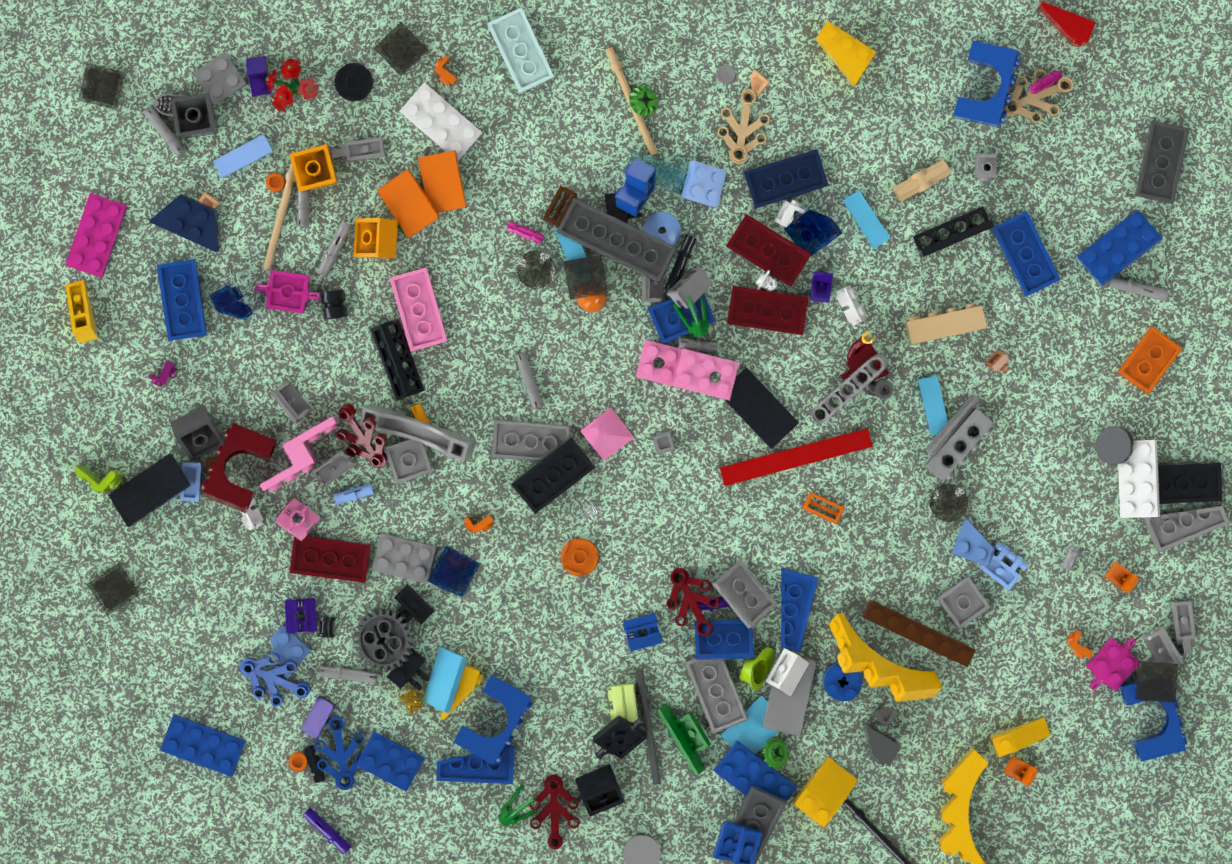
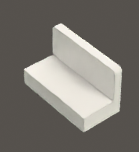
M784 648L765 682L791 696L809 663L799 655Z

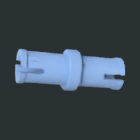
M371 483L356 488L353 486L349 490L334 493L336 505L349 501L356 502L360 498L374 495Z

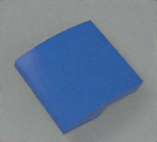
M723 821L713 857L715 859L732 861L733 864H753L763 833L741 824Z

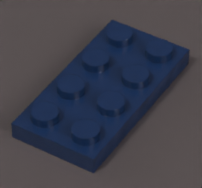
M818 149L744 172L755 209L829 186Z

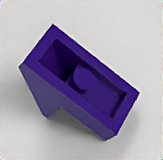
M266 56L246 59L247 76L250 81L252 97L272 94L271 91H268V85H266V78L268 76Z

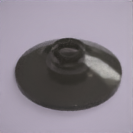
M530 251L520 258L517 264V275L525 286L532 289H540L547 286L553 280L555 265L552 258L545 252ZM535 266L540 268V272L537 274L532 271Z
M943 484L932 492L929 502L930 509L939 520L953 522L965 514L968 507V498L964 490L959 486ZM946 499L951 500L950 506L945 505L944 502Z

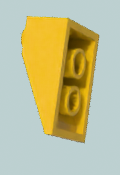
M828 756L793 799V803L824 828L836 814L858 780Z

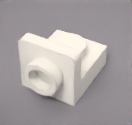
M784 200L775 221L787 227L793 221L795 210L805 214L806 210L801 208L802 204L795 200H792L791 203Z

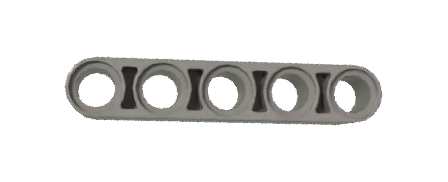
M883 354L874 355L818 404L811 413L813 421L816 423L827 421L886 369L888 365L886 356ZM874 360H879L882 367L876 368L873 363ZM860 372L866 373L868 377L866 381L860 378ZM847 384L853 387V393H849L846 390ZM832 397L839 399V405H835L832 402ZM818 409L824 410L826 416L821 417L818 414Z

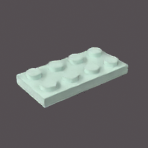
M522 7L487 23L520 94L555 78Z

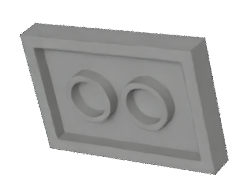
M380 533L372 571L428 584L437 546Z
M739 560L712 584L748 629L777 605L742 560Z

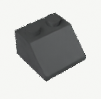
M209 93L171 99L177 138L182 140L219 133Z
M205 406L170 423L175 439L191 461L219 448L220 444L224 445L225 443L215 421Z
M864 722L863 729L872 759L881 766L885 764L890 766L902 746L898 741Z

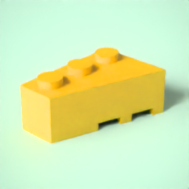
M827 21L816 38L817 43L854 87L876 51Z

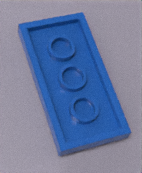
M1137 210L1079 254L1077 259L1102 287L1161 242L1163 238L1141 212Z
M1027 211L991 228L1025 297L1061 280Z
M196 260L157 265L168 341L207 336Z
M174 714L160 751L233 777L246 740Z
M738 740L713 769L715 773L746 796L751 786L754 785L787 801L798 788L796 784L773 767H768L766 761Z

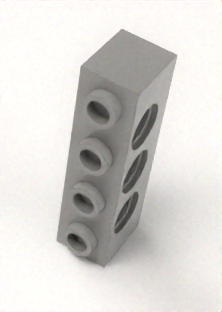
M975 408L938 453L932 456L924 466L940 481L945 479L948 481L955 473L953 469L957 465L961 466L967 460L966 455L970 450L972 452L975 451L980 445L978 441L983 436L986 438L993 430L991 426L994 423ZM971 426L977 428V435L974 437L968 434V429ZM959 440L965 444V448L960 452L955 447ZM945 455H950L952 458V463L948 466L943 464V457Z

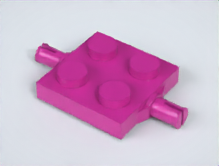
M271 270L267 285L255 283V287H262V289L254 288V291L266 293L265 308L304 314L308 299L320 300V297L313 296H320V292L309 291L310 276Z
M1110 637L1086 665L1096 677L1089 685L1093 691L1101 683L1117 691L1141 663L1130 651L1135 643H1137L1136 640L1130 637L1122 645Z

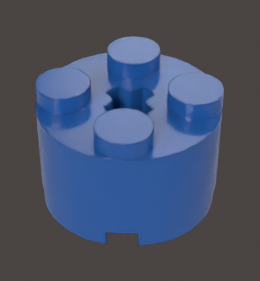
M839 662L828 666L822 677L825 691L831 698L837 701L853 700L862 688L863 682L860 672L844 673ZM844 677L847 683H843L842 686H840L838 679H842Z

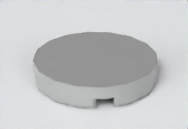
M635 835L624 846L623 858L625 864H658L660 861L661 851L659 844L649 835Z

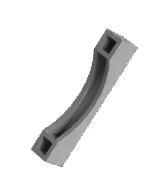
M374 404L363 407L359 421L360 426H363L365 420L371 417L377 423L374 431L415 440L462 462L472 458L476 444L474 439Z

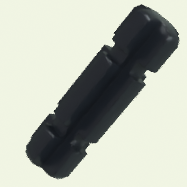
M314 745L308 746L304 749V752L308 756V764L311 773H314L315 783H320L326 778L324 772H321L317 767L319 757L315 754L317 751Z

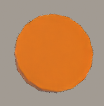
M577 538L566 543L560 558L564 569L568 573L580 577L588 575L595 569L599 556L592 542L587 539Z

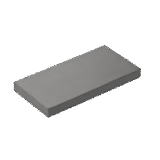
M494 419L491 458L539 462L570 438L571 426Z
M803 658L809 665L791 696L771 686L762 728L800 736L817 661Z
M694 658L684 662L713 734L748 720L724 659L696 660Z

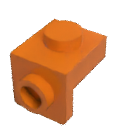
M448 56L440 57L434 65L436 67L434 71L440 76L439 80L447 87L451 84L454 87L458 79L444 69L450 58Z
M490 514L474 525L470 517L467 516L464 518L466 521L464 525L469 532L473 531L476 534L480 530L486 532L492 528L493 525L491 523L495 520Z
M1116 561L1104 576L1128 594L1140 580L1139 577L1132 574Z
M1079 630L1071 632L1067 638V646L1075 650L1073 654L1081 659H1084L1085 656L1090 659L1093 651L1077 643L1082 632Z
M1012 755L1003 772L1030 786L1036 778L1038 769Z

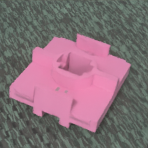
M294 498L276 518L275 523L302 542L319 521L320 516L310 510L307 505H303ZM298 516L302 520L300 523H296L293 521V518Z

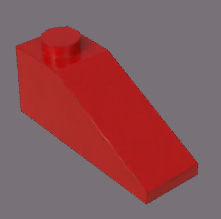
M1043 1L1038 5V9L1067 40L1071 41V45L1081 47L1088 44L1096 23L1095 21Z

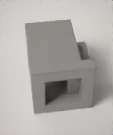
M997 154L975 155V178L980 179V182H991V179L996 178ZM985 164L990 166L989 171L984 170Z

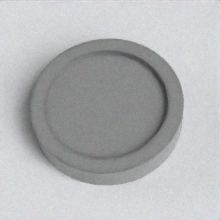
M722 65L716 71V78L722 84H729L735 78V71L730 65Z

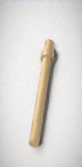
M613 47L606 49L611 62L610 67L615 72L630 106L629 97L632 91L623 73L622 63L620 60L618 61ZM631 108L650 155L657 154L658 152L643 117L635 113Z
M292 163L289 172L285 176L286 184L263 269L269 271L293 184L296 182Z

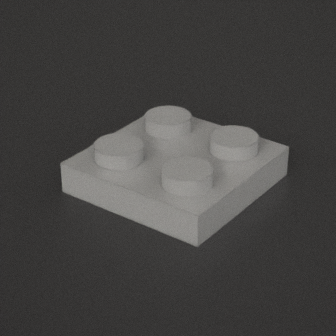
M226 52L193 73L205 92L210 94L211 101L215 106L247 85Z
M409 439L384 448L396 484L433 472L423 443Z
M966 576L937 597L959 630L991 608L969 576Z

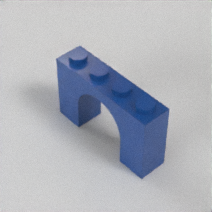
M972 41L968 57L969 62L991 67L998 71L1001 76V86L998 93L986 101L958 97L954 111L956 119L1001 128V125L1005 124L1007 112H1005L1006 105H1010L1012 94H1010L1011 86H1015L1017 75H1014L1016 67H1020L1022 56H1019L1018 50Z
M1165 674L1120 686L1125 705L1128 706L1144 701H1157L1163 706L1166 713L1165 725L1159 733L1133 741L1137 758L1141 762L1186 751L1187 739L1185 734H1182L1180 726H1183L1182 719L1176 712L1178 707L1177 699L1175 696H1172L1171 692L1173 683L1171 678H1168Z
M491 675L482 692L499 701L505 707L508 714V722L505 729L497 736L483 737L462 726L453 742L494 765L495 762L499 764L504 755L501 752L505 745H510L514 737L511 733L514 728L519 729L523 722V719H521L523 712L528 713L533 703L530 702L532 697Z

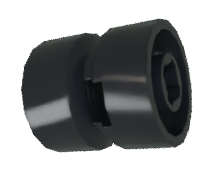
M345 290L320 293L321 304L325 306L322 309L324 320L348 317L347 306L343 303L346 301Z

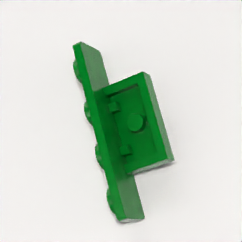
M668 703L662 705L657 710L661 721L665 723L670 736L677 743L678 749L687 760L690 770L696 776L701 774L705 770V766L697 752L711 745L710 741L692 711L677 719Z

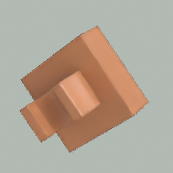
M996 350L984 364L996 373L999 370L1006 373L1010 369L1006 364L1010 358L1005 353Z

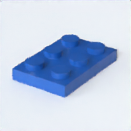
M703 293L693 305L698 319L702 318L703 321L700 299L704 298L708 324L716 321ZM672 299L648 308L662 344L689 333L688 328L673 307L675 302ZM682 305L679 309L692 326L691 322L694 321L691 309H686Z
M709 620L713 625V632L709 636L699 635L696 629L698 621L694 622L696 660L754 658L752 627L748 629L742 620ZM705 625L703 628L705 632L709 630L708 625Z
M373 731L356 766L407 792L424 757Z

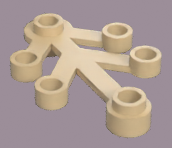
M1037 69L1033 73L1034 79L1032 83H1036L1037 80L1041 79L1036 76L1038 71L1042 72L1043 77L1046 75L1043 69ZM1020 76L1016 79V87L1010 103L1014 105V110H1009L1008 105H1006L1005 112H1007L1009 117L1019 114L1030 119L1032 123L1037 124L1042 120L1041 113L1031 112L1023 108V106L1030 104L1048 112L1050 116H1056L1060 112L1059 106L1048 104L1040 99L1057 92H1069L1073 88V81L1069 77H1063L1056 85L1046 88L1037 94H1032L1029 89L1026 97L1019 99L1022 89L1028 83L1026 77ZM1019 79H1024L1025 84L1023 86L1019 85ZM1062 82L1067 83V89L1061 87ZM1051 107H1055L1057 109L1056 114L1051 113ZM1034 114H1037L1039 116L1038 121L1033 120L1032 117Z
M751 89L744 90L741 94L743 109L740 125L733 117L730 108H723L720 112L721 117L729 123L738 136L736 144L729 136V130L726 127L722 126L717 131L718 137L723 138L730 148L729 157L735 164L744 163L748 158V152L758 145H763L767 140L764 133H758L754 140L744 146L747 136L761 126L768 125L770 122L767 114H761L758 120L748 126L750 108L756 100V94ZM745 95H751L752 100L746 101ZM724 110H728L730 112V115L728 117L723 116ZM765 116L768 119L767 123H762L760 118ZM721 129L726 130L727 134L725 136L720 135L719 131ZM759 135L764 137L763 142H758L757 137ZM737 151L742 152L741 158L735 156Z

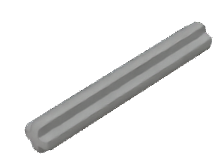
M971 395L927 446L926 451L929 455L935 456L980 403L977 396Z

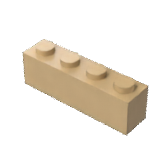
M974 303L965 305L966 309L958 311V307L946 309L947 313L941 315L937 311L928 313L927 318L921 319L920 315L909 317V321L905 322L909 344L985 329L987 325L983 307H977V304Z

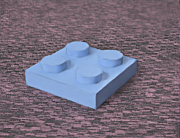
M691 160L681 198L717 208L727 171Z

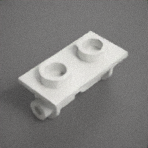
M770 271L760 275L756 282L759 285L758 290L761 287L766 291H773L777 287L776 280L768 276Z
M849 285L836 291V298L841 308L849 306V309L843 312L852 326L866 320V311L857 300L858 295L854 288H851Z
M254 498L247 513L241 512L243 515L241 517L242 523L246 528L248 527L249 531L255 528L254 524L256 527L263 525V518L259 509L251 510L250 508L256 505Z

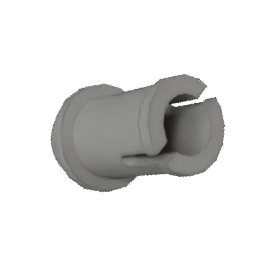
M1070 545L1069 549H1066L1067 554L1061 567L1073 571L1077 557L1081 554L1080 549Z

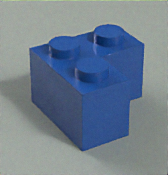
M635 159L632 164L626 167L625 185L622 189L619 188L615 194L616 207L635 217L655 190L656 168L638 159Z

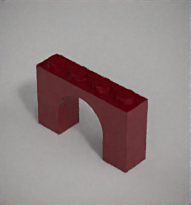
M233 423L232 427H228L225 432L224 445L220 444L216 453L218 458L216 462H212L209 468V473L211 474L208 480L205 479L203 481L201 490H203V497L246 514L254 494L250 490L231 483L225 476V466L233 456L238 454H250L269 462L277 444L275 439Z

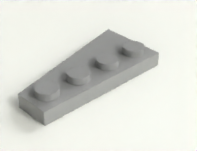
M1223 506L1160 514V517H1143L1157 553L1230 524Z

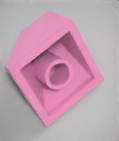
M612 408L581 430L582 434L604 461L634 438Z

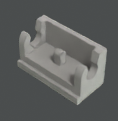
M701 267L690 268L669 290L667 295L671 297L678 307L681 308L683 305L686 309H689L686 296L690 295L694 304L713 282Z
M642 275V302H663V279L659 283Z
M289 380L270 393L293 423L299 422L312 411L311 407Z
M343 449L311 472V474L325 488L355 464Z
M1158 627L1142 637L1161 670H1168L1183 662L1163 627Z

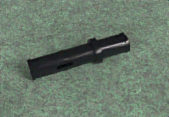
M685 235L681 249L677 251V259L664 288L670 290L681 279L687 261L692 257L690 254L697 238Z

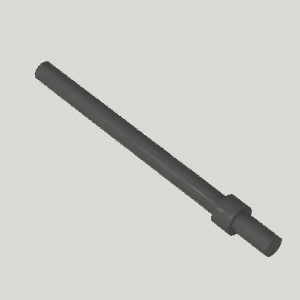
M640 670L636 671L638 683L636 689L637 695L640 696L642 715L646 721L644 728L648 737L646 741L653 785L661 784L647 698V693H649L648 685H645L644 672Z

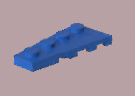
M781 568V648L801 652L819 577Z
M515 746L503 748L501 751L504 753L499 764L495 762L494 765L475 754L437 761L436 781L513 784Z

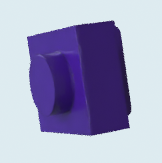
M826 271L814 272L810 301L829 303L833 279L832 273Z

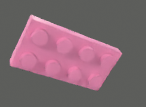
M427 267L391 277L390 282L410 352L448 342Z

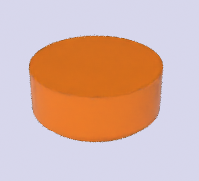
M271 173L268 175L266 186L269 190L280 192L284 189L286 181L281 174Z
M302 752L293 753L289 758L290 768L297 772L304 770L308 765V757Z

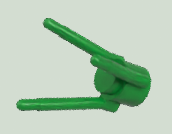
M690 295L686 296L694 321L691 322L692 326L675 303L673 304L676 312L688 328L689 334L693 333L695 338L709 333L704 298L700 299L702 321V318L698 319Z
M523 784L500 809L501 813L497 815L500 822L506 828L538 812V810H532L519 817L517 815L534 802L535 798H531L515 811L512 808L508 809L524 788Z

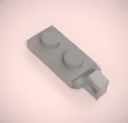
M383 137L344 142V144H340L341 149L331 150L332 158H342L343 162L386 157Z
M1192 600L1171 602L1176 644L1181 645V654H1192L1191 644L1196 639Z

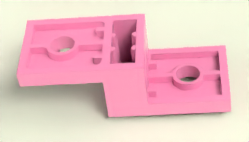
M645 340L636 377L730 400L739 363ZM660 357L664 360L663 368L657 369L654 367L653 361L655 358ZM714 371L719 372L721 375V380L717 383L710 380V374Z
M337 416L330 417L283 444L282 446L293 466L261 483L262 490L273 492L282 487V482L286 481L288 483L298 478L299 472L307 473L316 468L315 463L318 460L308 443L319 440L321 438L320 434L323 432L329 434L338 429L336 425L340 422Z

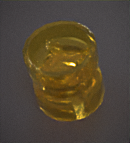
M416 688L399 697L401 703H406L405 710L408 714L425 705L422 699L416 697L418 695Z

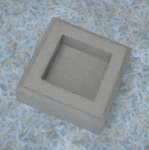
M670 431L652 436L657 455L675 450Z

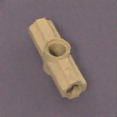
M941 160L927 169L924 168L892 189L897 199L902 202L914 194L921 193L932 187L934 183L949 176L951 172L945 161Z

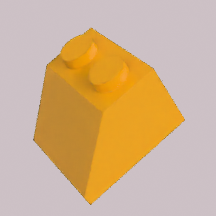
M327 144L289 154L299 192L339 184L331 151Z
M383 218L355 219L353 257L396 259L398 220Z

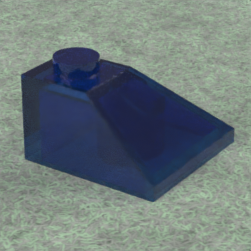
M811 209L785 228V231L794 243L812 254L811 256L842 234V231L831 217Z
M446 546L428 582L463 597L480 563Z

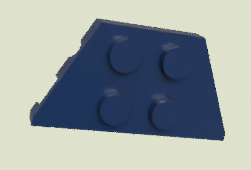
M180 194L150 220V223L216 253L219 252L217 210Z

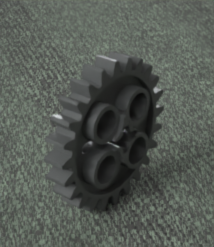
M380 609L379 612L374 610L372 614H366L367 619L363 618L360 620L363 625H358L357 628L360 632L354 633L355 636L359 637V640L354 641V643L359 644V647L355 650L362 652L359 658H366L364 664L371 662L370 668H374L377 665V671L383 668L384 671H389L390 668L394 670L397 669V666H403V661L409 660L407 655L413 654L409 648L415 647L413 643H410L411 640L415 639L414 636H410L414 629L407 628L410 622H403L405 616L398 618L399 612H395L392 615V609L387 611ZM385 622L389 624V631H386L384 628ZM370 633L374 634V642L369 638ZM395 638L400 642L399 647L395 645ZM380 649H383L385 652L384 658L380 655Z

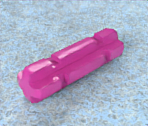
M1054 70L1050 75L1047 74L1037 80L1036 83L1030 84V92L1037 94L1053 85L1055 81L1058 82L1062 78L1061 72Z
M510 221L507 226V231L515 232L516 235L528 240L532 239L533 242L538 244L543 240L544 235L542 233H535L534 230L522 225L518 226L515 222Z

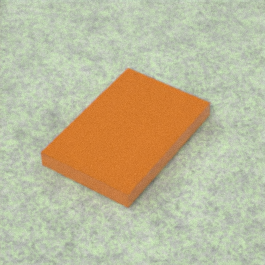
M456 150L418 157L424 192L436 211L439 213L467 207Z
M410 169L405 170L377 190L408 238H411L440 218Z
M1150 326L1117 373L1149 395L1183 348L1156 328Z

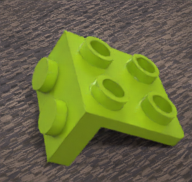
M83 464L73 467L76 470L75 475L83 481L86 479L90 482V487L97 493L110 492L113 488L117 489L123 482L121 478L124 474L120 470H111L101 480Z

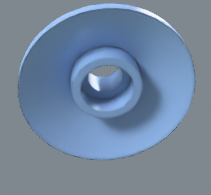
M666 212L652 214L647 218L643 226L644 232L673 246L678 242L681 235V227L678 220ZM660 227L665 228L666 232L664 234L658 232Z

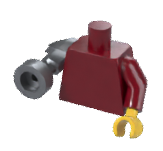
M867 330L862 337L851 345L846 355L847 361L845 362L849 370L840 375L843 382L877 354L871 344L876 337L874 336L872 339L867 337L870 330ZM874 360V366L876 368H881V362L879 360ZM884 369L873 380L888 375V370ZM860 372V378L866 381L868 379L866 373ZM872 380L862 389L866 394L877 396L880 399H888L894 392V386L888 380H881L879 382Z

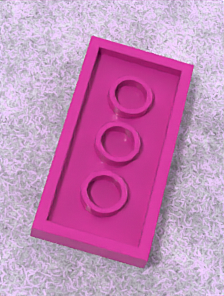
M90 193L65 265L103 278L127 205Z

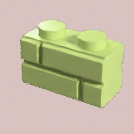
M634 683L611 685V690H608L609 702L613 701V709H610L611 721L618 715L629 722L636 721L638 716Z

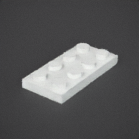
M425 82L399 111L445 152L456 150L458 161L482 135L478 128Z
M1134 440L1132 455L1124 463L1118 464L1120 518L1160 517L1157 440Z

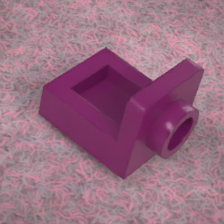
M166 360L160 377L149 374L147 378L152 379L151 383L160 387L163 384L168 385L170 379H174L178 368H175L177 363Z

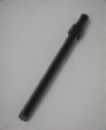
M848 798L843 802V805L852 813V817L856 821H860L901 864H912L865 816V812L861 808H857Z

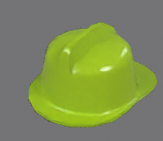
M767 647L760 652L758 657L747 659L743 664L740 680L749 683L753 690H759L771 670L775 658L774 650Z

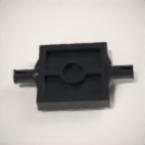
M618 715L593 736V742L601 746V749L595 753V756L599 759L606 754H613L620 759L625 757L648 738L647 732L639 728L646 723L645 719L640 716L636 721L629 722Z

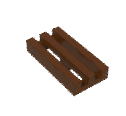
M560 186L543 217V221L559 228L573 198L576 199L578 194ZM562 192H565L552 219L549 218ZM569 195H571L570 200L568 201V203H567V205H566V207H565V209H564V211H563V213H562L560 219H559L558 222H557L556 220H557V218H558V216H559V214H560V212H561L563 206L565 205V203H566V201H567Z

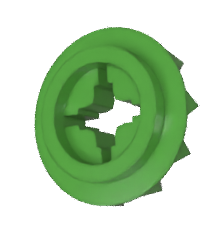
M642 85L632 90L629 102L635 113L641 116H649L658 108L657 103L659 100L656 97V92H653L651 87ZM645 97V99H648L650 101L647 102L645 105V103L639 99Z
M779 738L768 739L767 743L763 745L765 748L762 752L765 754L764 761L768 762V767H773L774 769L781 768L787 762V747Z

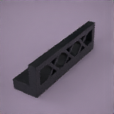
M983 206L915 235L913 239L922 258L993 228L994 224L992 220H989ZM981 212L985 222L980 225L972 223L974 214ZM958 221L967 223L965 231L961 233L953 230ZM944 228L950 231L947 239L941 240L936 238L939 229ZM923 236L932 238L930 246L922 249L918 238Z
M399 319L370 329L396 400L398 401L425 391ZM394 325L396 330L395 336L390 333L388 326ZM397 343L402 346V354L397 352ZM403 362L409 365V372L404 370ZM410 379L415 382L416 390H411Z

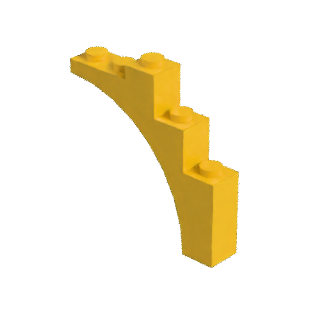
M838 613L829 623L837 645L841 650L837 659L843 672L863 671L870 688L889 686L896 702L934 698L943 688L935 671L908 669L883 658L872 650L850 626L844 613Z
M973 748L941 781L944 784L942 788L950 796L953 793L955 795L940 810L943 815L941 819L948 825L951 823L953 825L938 842L941 844L939 848L946 855L951 853L955 856L960 851L958 855L966 863L970 861L973 864H986L973 843L968 814L973 788L988 762Z

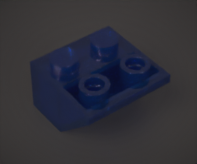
M228 284L209 295L218 313L246 321L253 320L251 317L253 312L250 306L242 301L244 295L239 287Z

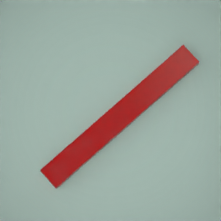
M866 428L720 467L724 486L870 448L873 445L869 430Z

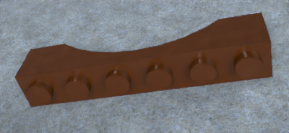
M869 599L862 614L863 618L966 667L969 666L976 651L970 646L918 623Z

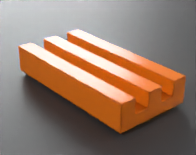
M809 492L802 509L838 524L845 507L813 492ZM811 498H817L825 503H828L836 508H839L840 510L839 512H836L832 509H829L821 504L812 501ZM811 504L813 506H816L837 517L836 519L828 517L820 512H817L809 508L808 505Z

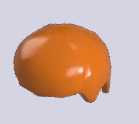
M585 283L579 287L576 293L578 305L589 313L599 312L607 302L605 291L596 283Z

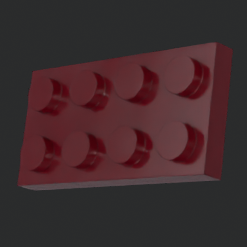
M747 214L726 245L728 249L765 272L770 271V275L789 287H792L812 255Z
M732 286L727 324L803 336L809 297Z
M306 536L301 542L294 537L289 573L366 583L371 544Z

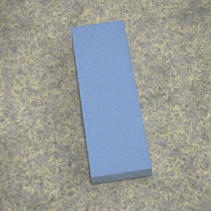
M263 134L213 162L221 177L225 178L272 153L273 150Z

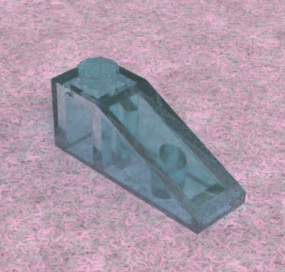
M634 151L627 166L632 164L635 159H638L656 168L655 184L669 191L682 194L687 176L683 168Z

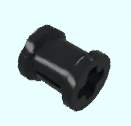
M319 617L320 633L317 636L335 637V634H333L335 618Z

